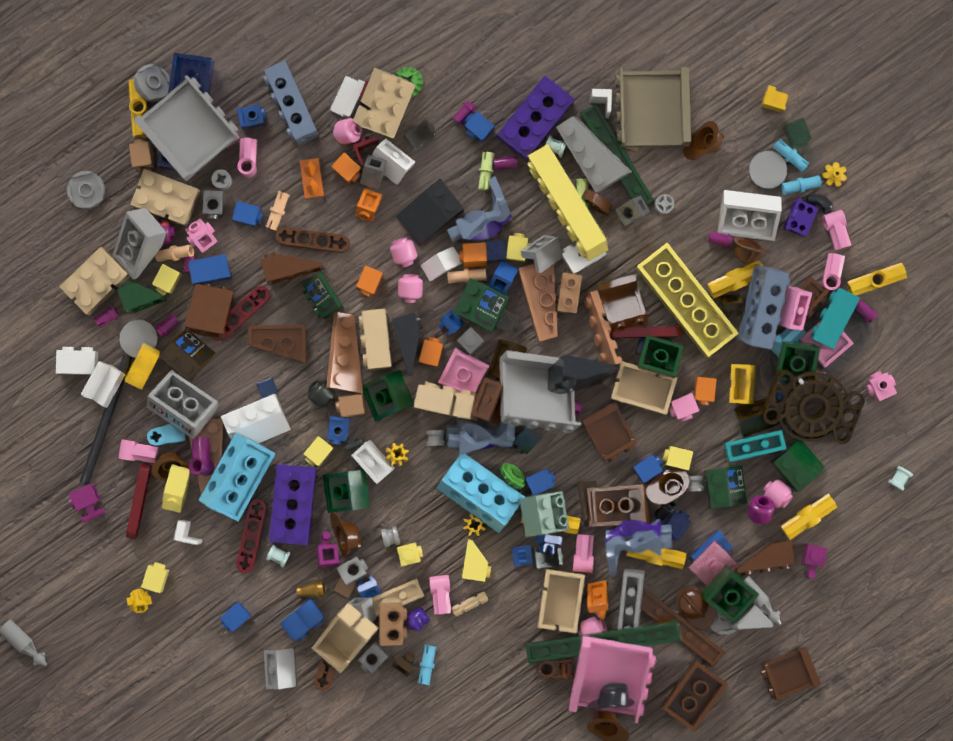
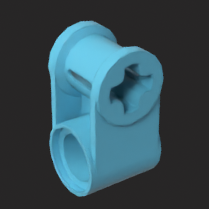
M171 424L153 428L147 434L148 442L155 446L186 441L185 434ZM154 432L161 435L159 442L151 439L154 436Z

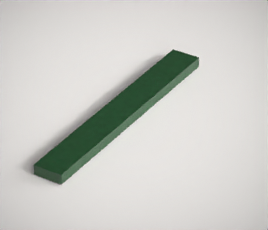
M679 620L531 642L526 643L525 647L528 663L579 656L583 636L637 646L682 641Z

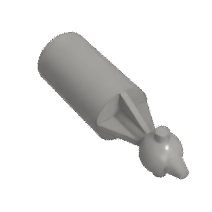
M749 575L744 577L759 593V596L752 604L756 605L761 612L767 614L768 619L772 623L781 625L780 611H772L767 595Z
M11 619L0 628V634L16 650L33 657L34 665H47L45 653H37L32 642L33 640Z

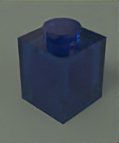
M505 240L486 241L487 263L506 262Z
M681 510L672 513L665 524L671 525L672 537L677 541H680L691 524V521L688 520L690 516Z

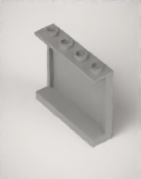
M186 75V80L142 117L139 115L134 119L135 123L185 181L190 179L239 137L236 133L238 128L233 122L230 121L228 123L223 118L226 114L218 106L215 109L211 104L213 99L208 93L205 92L203 94L198 89L201 85L194 77L190 79Z
M506 351L500 357V383L503 384L501 391V423H507L509 426L523 425L530 429L539 427L544 428L546 431L562 430L564 433H572L581 425L580 422H575L574 391L566 394H557L555 391L548 390L549 368L559 358Z

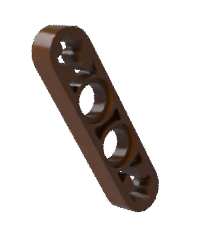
M282 227L276 232V239L282 245L344 253L350 247L349 239L340 234ZM284 231H287L288 235L293 236V232H297L295 235V243H292L293 239L286 238V240L283 241V239L279 237L280 234H283ZM305 233L309 236V241L306 244L299 243L298 237L300 234ZM320 236H325L328 239V243L324 247L317 244V239ZM331 237H334L333 241L340 242V239H344V242L347 243L342 249H339V246L333 244V248H329Z

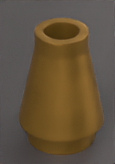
M317 580L297 587L298 598L321 599L326 597L324 581L320 582Z

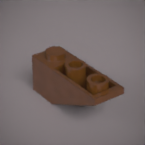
M791 540L769 543L737 566L735 572L741 573V576L753 574L752 571L760 570V573L772 571V567L779 566V570L791 568L790 564H795Z

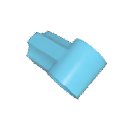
M786 328L781 334L776 336V342L772 345L771 350L779 358L782 342L799 341L807 332L804 328L803 330Z

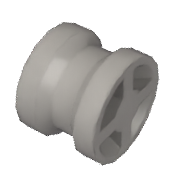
M220 169L213 173L211 180L217 189L227 190L231 186L232 178L227 171Z
M667 194L660 195L654 203L656 212L661 215L669 214L674 208L673 198Z
M445 430L426 431L428 436L426 446H445V441L443 440Z
M689 476L690 484L686 491H705L702 482L704 476Z
M397 526L389 530L381 529L385 548L390 547L392 544L400 545Z

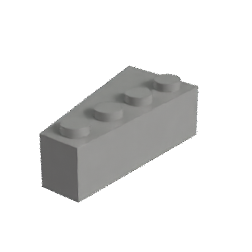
M571 117L556 127L595 192H601L632 172L578 117Z

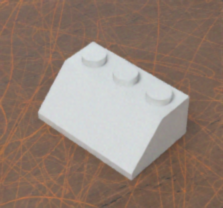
M724 190L718 233L725 235L729 233L730 236L775 241L782 211L781 197Z
M276 394L221 416L231 440L237 432L257 443H261L291 430Z

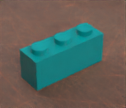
M838 288L837 292L833 290L828 300L831 302L829 308L823 309L819 317L822 319L820 325H815L811 332L813 336L812 341L833 351L860 297L841 288Z
M782 430L723 443L727 462L786 449Z

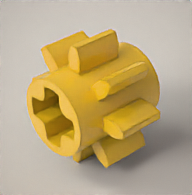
M393 443L392 449H386L389 455L386 456L385 460H390V466L398 464L401 467L402 461H408L405 454L409 450H404L403 444L396 446ZM396 451L399 452L398 458L394 457Z
M470 513L471 518L469 520L464 518L467 526H464L463 529H469V535L472 532H476L477 536H479L480 529L486 530L482 526L484 522L477 517H473V514ZM472 519L480 522L476 530L474 527L470 528L469 526L472 523Z
M143 589L133 590L130 593L131 597L127 598V605L130 606V611L133 610L136 613L145 612L148 609V605L152 604L151 596H149L148 591L145 592Z

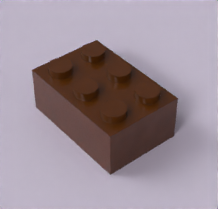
M694 659L661 704V708L689 729L695 731L728 684Z

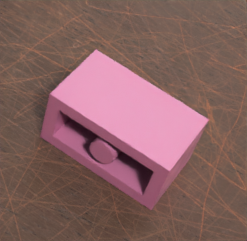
M788 286L784 295L785 304L781 307L780 311L781 321L779 325L789 329L803 330L812 293L797 287Z

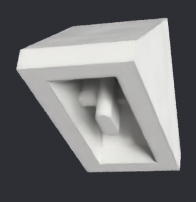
M453 246L437 253L424 262L421 267L431 282L463 264V262H460V257Z

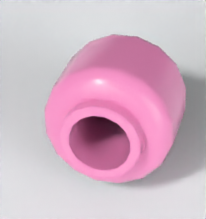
M353 118L338 121L333 130L334 138L344 145L359 141L362 134L361 126L353 122Z
M407 237L393 241L390 252L394 263L402 264L403 267L412 265L413 260L417 258L414 242L407 240Z
M405 274L399 279L398 296L404 299V302L415 303L416 299L422 297L423 281L418 275Z
M776 480L773 483L769 481L763 489L765 491L764 496L774 503L775 508H785L793 498L791 495L792 489L781 480Z
M593 616L581 621L578 635L608 631L604 621L597 616Z

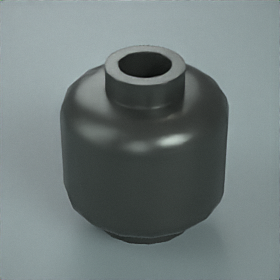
M316 380L308 388V398L318 408L325 406L329 408L336 401L334 399L336 390L326 388V380Z

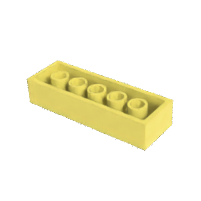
M547 144L528 155L529 163L527 164L534 179L538 178V186L544 195L547 194L548 202L553 211L557 209V217L562 226L566 225L567 234L571 241H576L580 256L582 258L586 257L589 262L608 251L605 236L549 145Z
M668 243L635 268L705 358L710 357L739 334Z

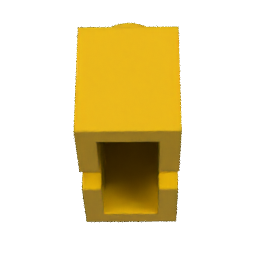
M143 343L124 381L142 390L160 355V351Z
M731 364L732 381L729 403H754L756 365Z

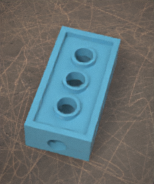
M236 432L199 501L207 507L239 521L276 453Z
M460 454L437 486L439 491L498 533L504 528L520 505V498H525V496L466 454Z

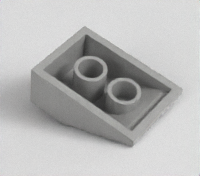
M146 208L126 212L113 256L133 280L138 278L160 250L166 231Z

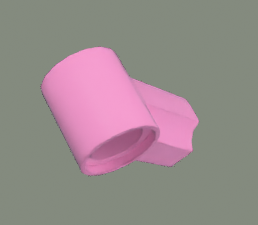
M240 139V154L237 166L245 178H252L257 172V139ZM251 164L252 168L250 171H243L244 165Z
M838 210L823 215V223L826 230L829 231L834 250L851 246L845 227L847 224L843 211Z
M828 253L824 276L821 281V286L824 289H828V293H832L833 290H837L840 286L845 259L840 254ZM826 280H834L835 287H828Z
M121 439L118 458L155 463L159 447Z
M577 534L573 572L592 573L594 536Z
M449 575L431 576L430 589L431 594H433L434 614L451 613Z

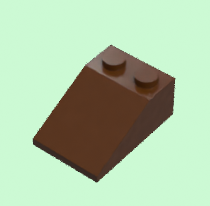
M275 252L266 254L264 259H260L266 282L269 285L325 270L322 262L281 254L277 255Z
M648 485L586 488L589 527L620 525L623 521L630 520L650 523L649 498L646 493Z

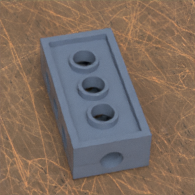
M286 61L264 69L266 75L263 78L269 91L272 89L274 91L271 96L277 108L281 107L282 109L278 112L284 124L289 125V128L286 130L292 142L296 141L299 146L319 137ZM281 85H286L283 89H279ZM289 102H294L292 106H286ZM297 119H302L299 124H294Z
M754 265L737 339L751 346L772 349V345L776 342V328L781 321V307L785 304V290L790 283L789 273L777 268Z

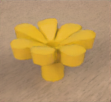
M834 162L833 167L829 164L824 167L827 172L822 173V178L828 179L826 181L827 186H831L834 183L835 187L841 186V181H846L847 177L843 174L846 172V168L844 166L840 168L838 162Z

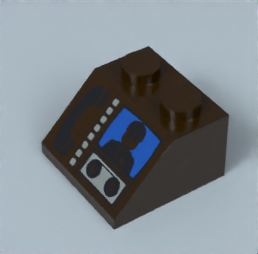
M185 329L166 347L159 357L187 381L192 382L216 353L197 336L187 333Z

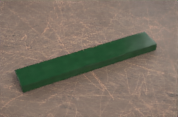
M597 103L580 112L585 124L594 135L632 171L619 180L630 199L641 196L647 206L653 203V197L625 150L621 147L620 142H617L616 135Z

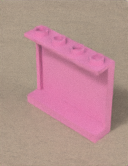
M583 636L569 701V711L577 712L578 706L588 707L587 705L590 702L599 699L601 689L608 683H624L627 685L629 698L634 700V704L629 707L603 708L602 710L634 715L635 723H638L639 716H643L644 704L642 702L647 699L648 695L646 684L651 682L652 673L649 671L655 665V656H652V648Z

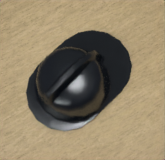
M608 683L601 689L599 699L590 702L587 706L590 709L629 707L634 704V700L629 698L626 684Z

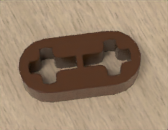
M585 189L581 199L597 212L608 215L612 205L597 193Z
M323 658L320 660L314 681L315 686L319 690L330 688L336 672L332 665L328 671L325 670L326 663H324L325 659ZM324 673H326V681H329V684H325L323 687L320 686L321 682L318 679H322Z

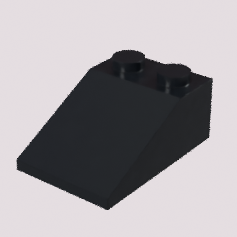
M438 179L397 214L396 218L420 246L464 212V208L444 182Z
M415 312L392 319L409 376H412L414 373L421 335L420 329L423 328L420 316H416Z
M564 354L549 368L548 390L555 391L557 394H566L601 384L617 370V366Z

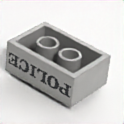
M172 370L147 398L148 409L192 439L216 414L218 401Z

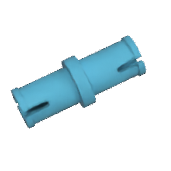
M781 138L772 147L785 158L786 162L793 164L800 172L809 165V162L796 153L797 150L795 148L789 147Z
M819 175L804 179L800 177L795 181L781 183L783 195L798 191L802 193L807 189L821 187Z
M424 645L422 662L419 664L421 666L419 684L430 685L432 668L435 667V664H433L437 648L435 646Z

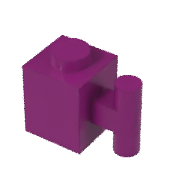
M88 484L69 493L71 497L69 502L72 508H76L77 511L83 509L87 511L86 514L81 516L83 523L105 514L103 507L97 509L94 507V504L101 501L94 484Z
M325 531L320 538L322 545L316 548L318 569L337 567L339 564L337 544H330V533Z
M804 544L801 563L808 564L805 571L806 577L815 578L816 566L824 567L827 548Z

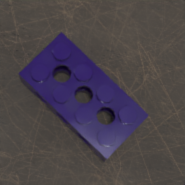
M544 76L499 131L497 139L527 162L529 159L528 155L536 151L573 105L575 99L547 76ZM549 100L553 105L547 108L542 103ZM538 115L541 120L533 122L531 116ZM526 130L528 131L529 135L527 137H521L519 135V131Z
M277 464L269 542L309 545L317 468ZM293 480H297L300 483V488L297 491L291 489L290 484ZM291 499H295L298 503L296 510L289 508L288 504ZM289 518L294 519L296 522L294 529L287 527L286 523Z

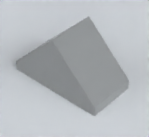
M753 604L746 609L735 623L730 622L729 628L734 629L773 627V623Z

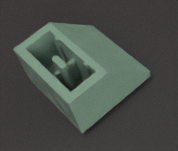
M563 491L520 498L526 537L569 530Z

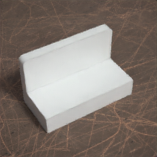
M346 76L330 110L347 119L352 118L360 101L359 96L365 82L362 80L356 81Z
M592 89L590 95V103L605 104L606 119H609L611 114L612 89Z
M386 138L376 147L371 155L387 160L384 175L396 185L400 183L405 173L415 163L414 160Z
M98 362L81 395L93 399L101 406L107 408L125 374L112 365Z
M371 440L364 443L351 455L376 484L395 469L394 466H390L389 460H385L386 457Z
M179 520L174 540L196 545L201 544L202 539L188 537L191 521Z

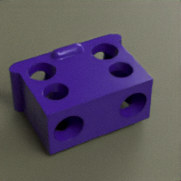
M801 198L794 200L783 230L806 237L819 208L802 201Z

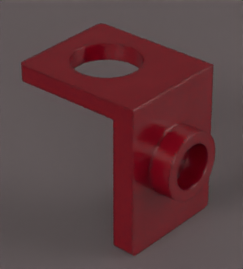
M369 136L359 139V143L353 145L362 169L364 164L358 150L378 143L377 136L369 138Z

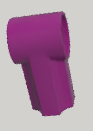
M195 437L192 439L193 459L189 463V470L192 474L209 476L214 471V463L210 460L209 437Z

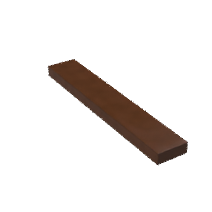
M643 587L641 610L657 623L679 620L681 642L714 667L725 651Z

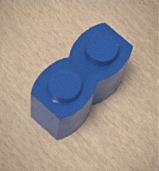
M310 598L285 618L280 625L293 641L297 639L302 641L309 635L307 632L312 627L317 629L324 623L322 619L325 615Z

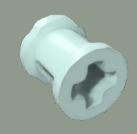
M549 135L546 145L548 144L552 152L558 154L561 158L566 147L565 141L561 142Z
M898 466L896 474L888 483L904 491V485L913 474L905 468Z
M273 544L266 560H272L283 568L290 556V552H284Z

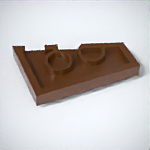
M306 325L248 326V345L307 363Z

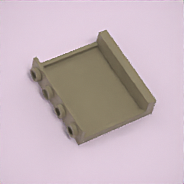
M681 67L680 71L623 72V68H620L619 74L615 76V84L619 86V93H616V104H620V111L616 112V122L620 123V130H617V142H620L621 147H689L691 143L689 67Z

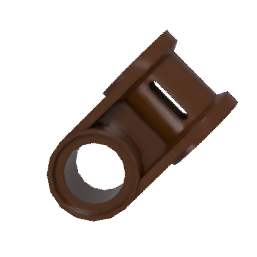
M574 658L539 662L537 671L543 678L574 679L572 674ZM544 664L551 665V671L547 674L541 671Z

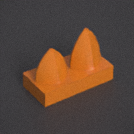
M319 158L301 160L300 166L305 199L324 197Z
M607 580L588 583L589 613L595 612L602 621L605 620L606 610H608Z

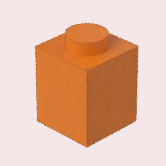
M343 153L331 166L348 184L352 181L355 183L362 176L360 173L362 171L361 167L346 153Z
M486 242L463 244V250H459L460 262H464V268L487 267Z
M365 265L356 285L360 289L359 293L368 297L370 294L375 296L384 274Z
M429 337V340L424 339L419 363L438 367L443 349V344L440 343L439 339Z
M695 377L694 398L695 401H698L697 404L709 405V402H714L717 379Z

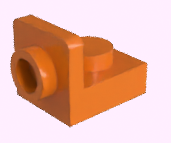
M364 188L356 207L355 216L361 220L373 222L376 210L382 199V194Z

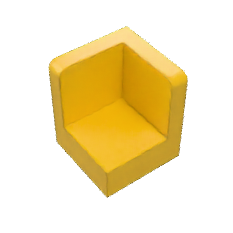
M769 85L766 88L761 107L783 113L786 109L785 105L788 95L775 91L776 87Z

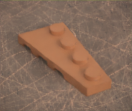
M555 263L541 273L536 272L535 264L518 268L519 278L538 342L558 337L555 304Z
M598 291L585 294L584 304L586 309L589 310V323L594 329V342L600 352L598 356L599 361L612 365L623 363L621 356H616L615 349L618 347L615 340L612 341L610 339V325L603 319L605 311Z
M335 312L326 388L363 394L355 317L351 314Z
M211 419L195 436L209 437L210 460L214 463V471L223 457L224 423L222 419ZM189 437L192 449V438ZM213 473L209 476L197 475L201 495Z

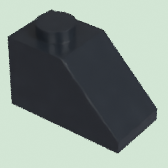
M525 427L515 438V441H513L515 443L513 447L520 454L523 452L528 454L543 436L537 430Z

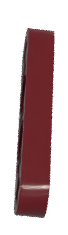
M265 286L256 287L229 311L228 318L231 315H236L239 321L236 325L231 326L227 318L226 326L231 330L228 332L225 329L224 340L269 301L271 294L268 288ZM259 290L262 292L265 290L266 298H259L257 302L260 304L256 306L255 302L252 301L250 297L253 296V298L256 299L259 296L257 292ZM246 302H250L253 305V309L249 313H245L242 310V306ZM212 338L213 340H215V341H217V342H222V341H224V340H222V339Z
M629 327L620 332L610 331L609 336L610 338H646V335L656 338L682 337V327Z
M144 464L140 466L126 530V538L137 539L152 466Z
M261 499L253 500L248 508L236 563L237 569L242 573L250 572L255 565L267 511V505ZM258 502L263 507V510L258 512V516H262L261 520L250 518L251 514L255 515L256 509L253 508V505H257ZM251 521H256L259 524V529L256 532H252L248 528ZM247 540H252L255 543V548L252 551H248L244 547ZM242 552L253 554V558L248 557V563L251 566L247 567L246 570L243 569V565H240V562L245 561L246 555L242 556Z

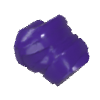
M422 607L407 613L406 625L415 631H420L430 621Z

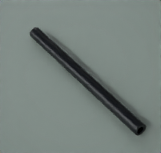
M126 355L122 357L118 370L123 372L125 376L109 406L104 409L80 479L81 483L88 485L132 357Z

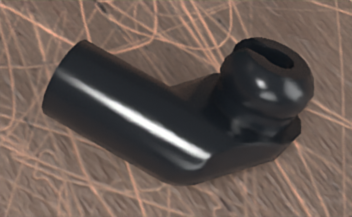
M807 195L808 204L820 205L824 214L832 212L833 203L826 196Z

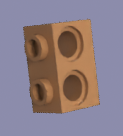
M139 139L135 140L133 144H129L132 167L137 172H143L144 169L149 171L157 170L154 147L148 141Z
M562 274L557 313L577 314L582 275Z
M364 395L339 397V402H336L337 414H341L343 418L366 415Z
M402 602L379 603L380 646L403 645V639H407V628L403 627V620H407V609H403ZM391 611H396L398 613V615L395 618L388 617V614ZM396 630L398 634L391 637L388 635V632Z

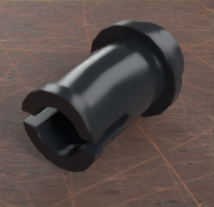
M673 500L668 504L662 505L655 511V517L660 521H664L670 513L676 511V502Z

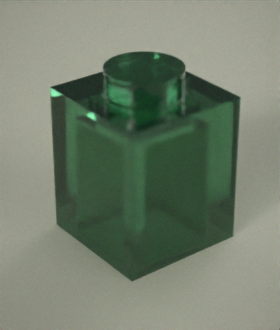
M804 117L785 124L783 127L791 148L797 147V149L808 146L807 142L812 138Z

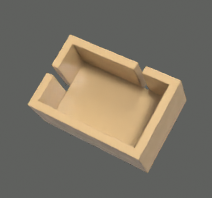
M374 68L361 99L362 103L371 107L370 111L359 105L353 122L366 129L394 138L416 85L406 79Z
M144 169L138 183L141 189L136 188L130 205L137 209L146 208L150 214L188 227L201 191Z
M100 247L60 288L75 301L85 314L91 316L116 291L111 285L114 284L120 288L131 276L104 248Z
M386 309L362 311V316H359V324L361 329H364V335H361L362 347L366 348V354H363L364 366L368 367L370 371L393 368L391 351L389 350L390 338Z
M623 362L619 364L615 378L619 382H614L610 399L667 415L677 377L671 378L658 374V377H656L654 372Z
M425 382L424 385H418L414 403L415 408L477 421L478 418L471 415L477 399V393L462 390V393H458V389L443 386V389H440L439 385Z
M545 569L543 586L547 587V589L542 590L538 628L555 630L556 625H559V631L577 633L584 574Z
M349 603L335 617L312 647L317 654L340 673L350 664L378 629L366 617L362 619L360 617L362 614Z

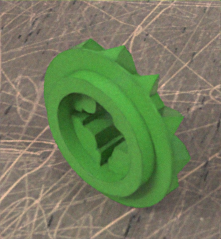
M406 67L401 68L395 73V76L409 79V77L413 76L411 82L416 86L411 97L416 96L421 91L423 78L418 70Z
M504 463L500 467V473L509 485L511 484L513 488L522 489L526 485L525 476L519 468L509 463Z

